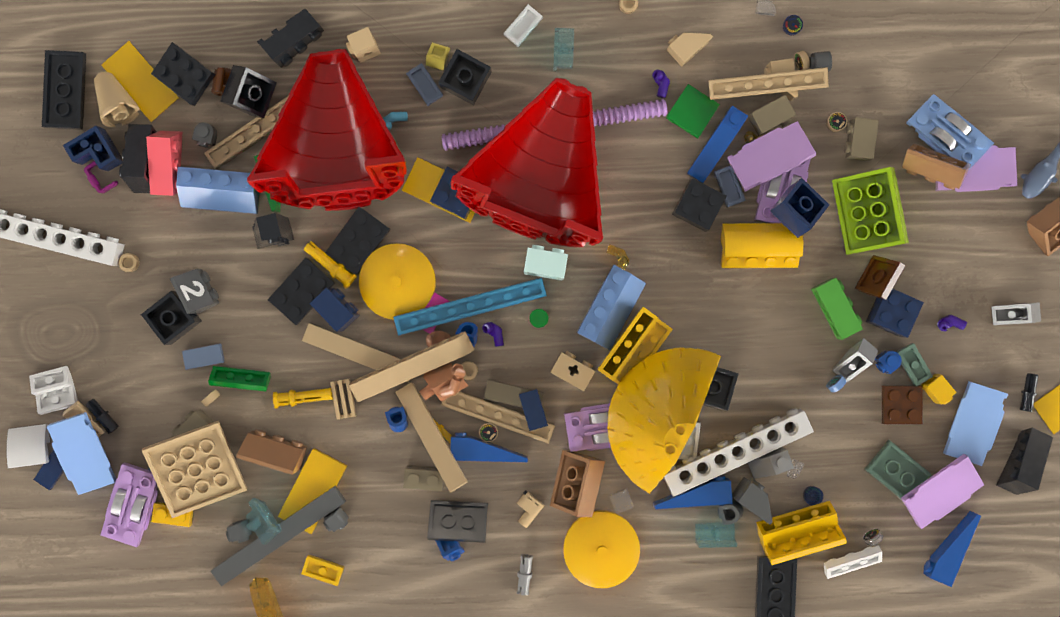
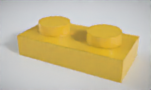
M155 502L151 522L190 527L192 525L193 511L172 518L166 503Z
M308 554L301 574L338 586L345 566Z

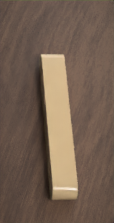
M462 332L357 378L348 385L357 402H360L461 358L474 351V347L467 333Z

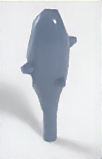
M1060 142L1045 159L1035 165L1029 174L1021 175V178L1024 179L1022 195L1026 198L1038 196L1048 188L1051 182L1056 183L1058 181L1055 175L1060 159Z

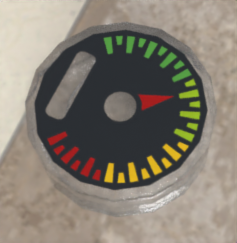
M872 529L863 536L867 546L877 545L883 539V534L879 529Z

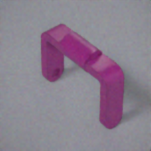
M95 161L84 168L88 181L98 193H106L119 184L118 181H113L102 189L100 183L90 171L97 166Z

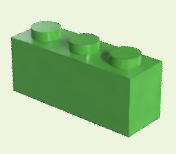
M830 278L811 288L837 339L843 340L863 330L861 326L862 320L853 311V302L849 297H846L843 291L845 290L844 285L840 280Z

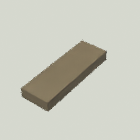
M488 379L484 399L522 407L519 394L531 389ZM538 391L542 403L544 392Z

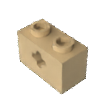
M369 27L347 35L349 41L346 43L347 48L353 58H357L360 63L381 54Z
M566 351V353L561 352L550 373L585 391L595 373V370L592 369L593 365L585 360L582 363L575 360L576 355L569 351ZM577 365L578 373L571 375V371L568 369L569 366Z

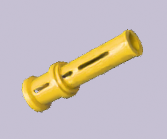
M312 241L304 247V251L330 272L331 277L339 280L345 289L355 281L357 277L355 274L352 275L344 268L343 264H338Z
M331 388L296 392L295 390L284 393L273 392V405L275 409H278L279 406L288 405L295 407L297 403L333 400Z

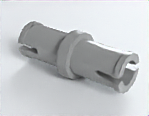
M521 554L520 570L517 572V577H519L517 594L521 592V595H529L533 556Z

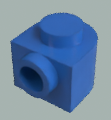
M471 322L462 323L458 327L456 335L466 332L473 347H475L478 336L477 326Z
M883 351L875 357L876 367L882 373L891 374L900 367L902 362L901 356L895 351Z
M393 407L388 412H385L387 422L392 431L403 432L408 427V419L404 407Z

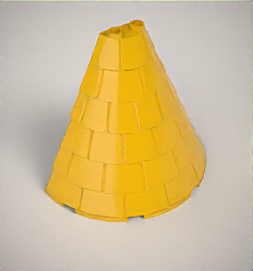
M679 347L663 350L641 360L627 372L617 386L608 411L607 429L610 446L621 469L632 482L650 494L676 464L698 420L721 358L720 355L698 348Z

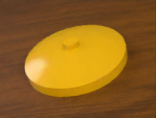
M388 244L376 249L363 263L359 275V289L366 305L379 316L394 320V316L424 309L431 300L436 287V276L429 259L418 249L406 244Z
M598 510L593 512L592 517H579L575 520L566 533L563 552L566 565L577 580L590 587L609 588L624 582L633 573L639 561L640 544L634 528L625 518L614 512Z

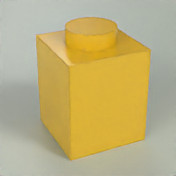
M934 374L932 378L920 385L932 401L940 405L949 403L953 399L952 396L957 393L941 374Z

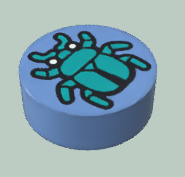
M839 374L833 377L826 387L830 392H837L844 387L846 379Z

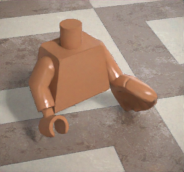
M441 330L433 331L426 336L427 346L430 347L451 336ZM449 362L425 373L423 378L428 385L419 391L425 400L436 394L440 401L456 395L457 392L468 386L463 379L465 376L463 366L457 363L453 365Z

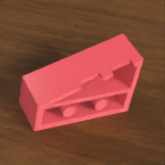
M158 131L146 137L150 195L174 196L178 193L176 182L178 167H181L183 132Z

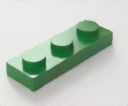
M213 366L208 383L210 386L267 391L271 373Z

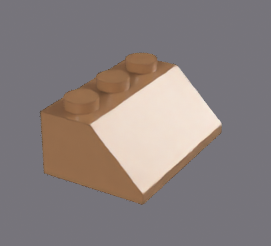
M913 144L906 152L902 168L907 169L906 172L911 175H923L927 181L933 183L939 181L944 183V187L955 190V188L959 189L962 186L971 164Z
M1060 196L1027 221L1029 235L1046 256H1050L1060 248Z
M255 429V431L247 434L236 458L293 475L301 469L307 447L302 446V442L295 440L288 442L282 436L273 435L272 437L266 435V432L263 430Z
M562 450L550 506L576 517H592L605 461L592 456Z

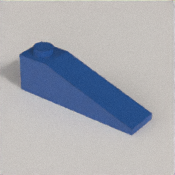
M732 105L687 174L704 183L741 129L748 115Z
M455 432V435L451 436L450 450L456 461L528 462L526 455L490 442H485L473 436H467L466 432Z
M720 475L674 497L671 494L654 501L653 506L655 509L733 504L731 480L725 478V475Z
M969 511L930 556V559L926 561L923 574L952 587L981 515Z

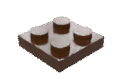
M873 255L855 289L886 300L905 265L898 261Z
M882 386V424H923L922 386Z

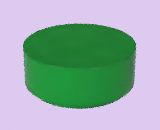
M542 309L532 311L529 317L530 323L536 328L544 327L549 319L546 311Z

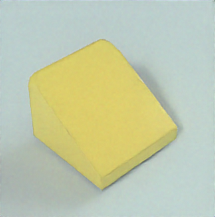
M432 43L426 55V65L444 70L450 48Z

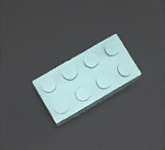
M532 245V248L527 250L524 274L562 281L565 276L568 254H564L562 249L552 248V251H546L544 246Z

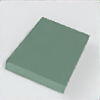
M890 440L885 443L865 468L869 474L900 499L933 476Z

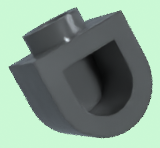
M830 51L815 52L809 57L810 69L828 67V72L831 70L832 56Z
M199 123L194 129L192 140L196 141L198 146L207 148L209 145L215 146L217 130L208 123Z
M733 501V504L718 506V516L722 519L723 525L736 523L743 515V507L737 501Z
M339 506L324 517L323 524L328 531L332 530L335 532L338 529H343L348 524L349 516Z
M247 519L230 524L226 531L229 542L238 540L241 543L250 539L249 535L252 534Z

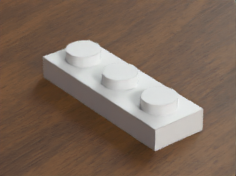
M878 545L867 547L863 551L848 553L838 559L832 558L824 563V573L827 579L882 562V550Z

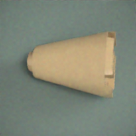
M98 73L94 78V85L102 123L107 127H116L115 124L121 123L123 126L134 121L139 115L138 110L140 111L137 103L112 73Z

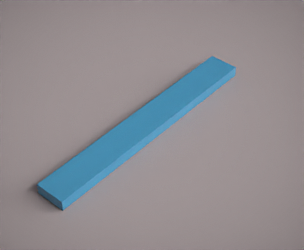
M541 277L401 314L393 318L399 336L547 295Z

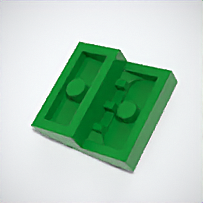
M687 84L666 119L698 139L720 104L710 100L708 96Z

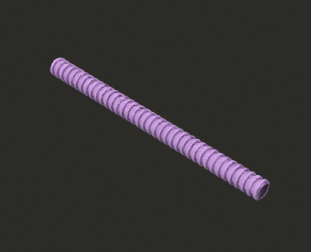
M661 99V101L655 100V102L649 101V103L643 102V104L637 103V105L631 104V106L626 105L625 107L621 105L619 108L615 106L614 109L609 107L608 110L602 108V111L596 109V112H593L594 127L595 125L600 127L601 124L606 126L607 123L613 125V122L619 124V121L625 123L626 120L630 122L632 119L636 121L638 118L642 120L643 118L666 116L667 104L664 99ZM502 124L501 127L496 125L495 128L490 126L489 129L484 127L482 130L478 128L476 131L472 129L470 132L466 130V132L442 134L443 149L448 151L449 148L454 150L455 147L459 149L461 146L465 148V146L471 147V145L487 144L505 126Z

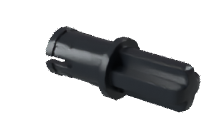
M1027 373L1024 390H1021L1023 395L1020 410L1033 412L1035 396L1038 395L1036 393L1037 374Z
M91 399L86 403V407L96 417L95 421L99 422L108 434L119 427L108 414L109 411L105 412L95 399Z

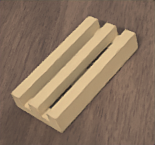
M350 378L330 382L337 420L357 416L353 393L348 385L351 382ZM344 383H346L351 413H348L343 387ZM336 385H339L340 397H341L342 408H343V414H342V415H341V410H340V405H339V399H338V393H337V387H336Z

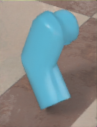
M391 112L383 117V120L388 130H391L393 122L407 121L408 114L407 112Z

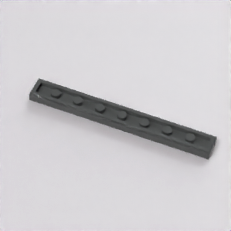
M336 486L332 487L211 570V573L218 583L223 586L346 502L345 498Z

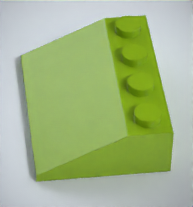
M894 167L832 180L846 255L909 243Z

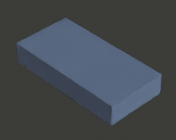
M422 63L406 73L427 106L443 97L442 92Z
M731 166L714 172L721 193L727 196L724 201L726 208L746 201L738 178Z
M221 344L182 351L185 370L225 362Z

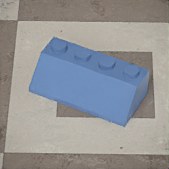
M178 167L176 188L180 206L184 208L258 214L259 192L247 182V177L250 173Z
M612 265L576 333L611 350L646 283L618 266Z

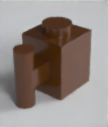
M218 67L215 69L214 73L216 75L213 78L211 92L216 96L222 97L231 72L230 68Z

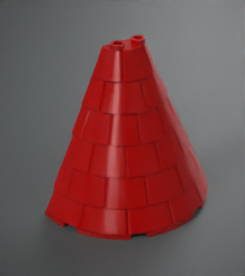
M336 49L333 51L311 53L278 115L277 123L257 157V163L247 177V182L259 193L263 191L270 193V199L310 210L314 205L325 207V211L356 209L358 206L371 205V200L374 199L383 201L397 192L403 185L404 175L407 174L405 158L398 149L385 121L377 110L375 102L367 91L347 50Z
M555 78L498 135L471 158L467 165L452 177L451 188L452 190L457 189L456 197L478 215L491 216L493 219L492 223L534 240L544 237L549 244L567 247H584L586 242H590L589 244L594 246L602 242L604 236L600 217L602 213L596 167L598 163L595 147L592 93L587 88L571 84L564 78Z

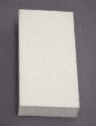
M528 4L504 32V36L519 47L543 19V16Z

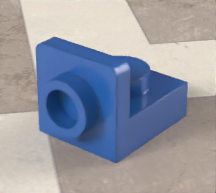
M435 540L442 557L448 561L457 560L461 557L460 554L465 552L458 541Z

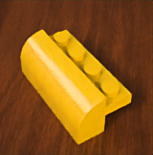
M782 223L722 224L720 238L722 244L721 268H798L800 257L803 256V235L797 238Z
M641 307L597 370L619 385L629 370L644 358L658 351L673 329L649 310Z
M830 501L772 517L771 524L764 520L756 522L765 555L768 556L771 565L847 543L846 537L838 525L837 513Z

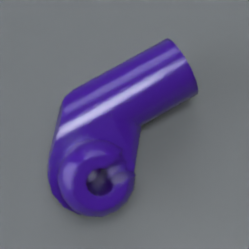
M656 69L652 73V77L659 86L656 96L666 98L670 80L662 70Z
M954 315L943 317L937 323L938 328L943 332L948 331L947 329L952 326L963 330L967 325L966 321Z
M493 322L484 323L482 330L494 337L495 347L504 346L501 327Z

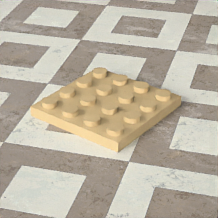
M219 421L142 449L172 518L247 491V486Z

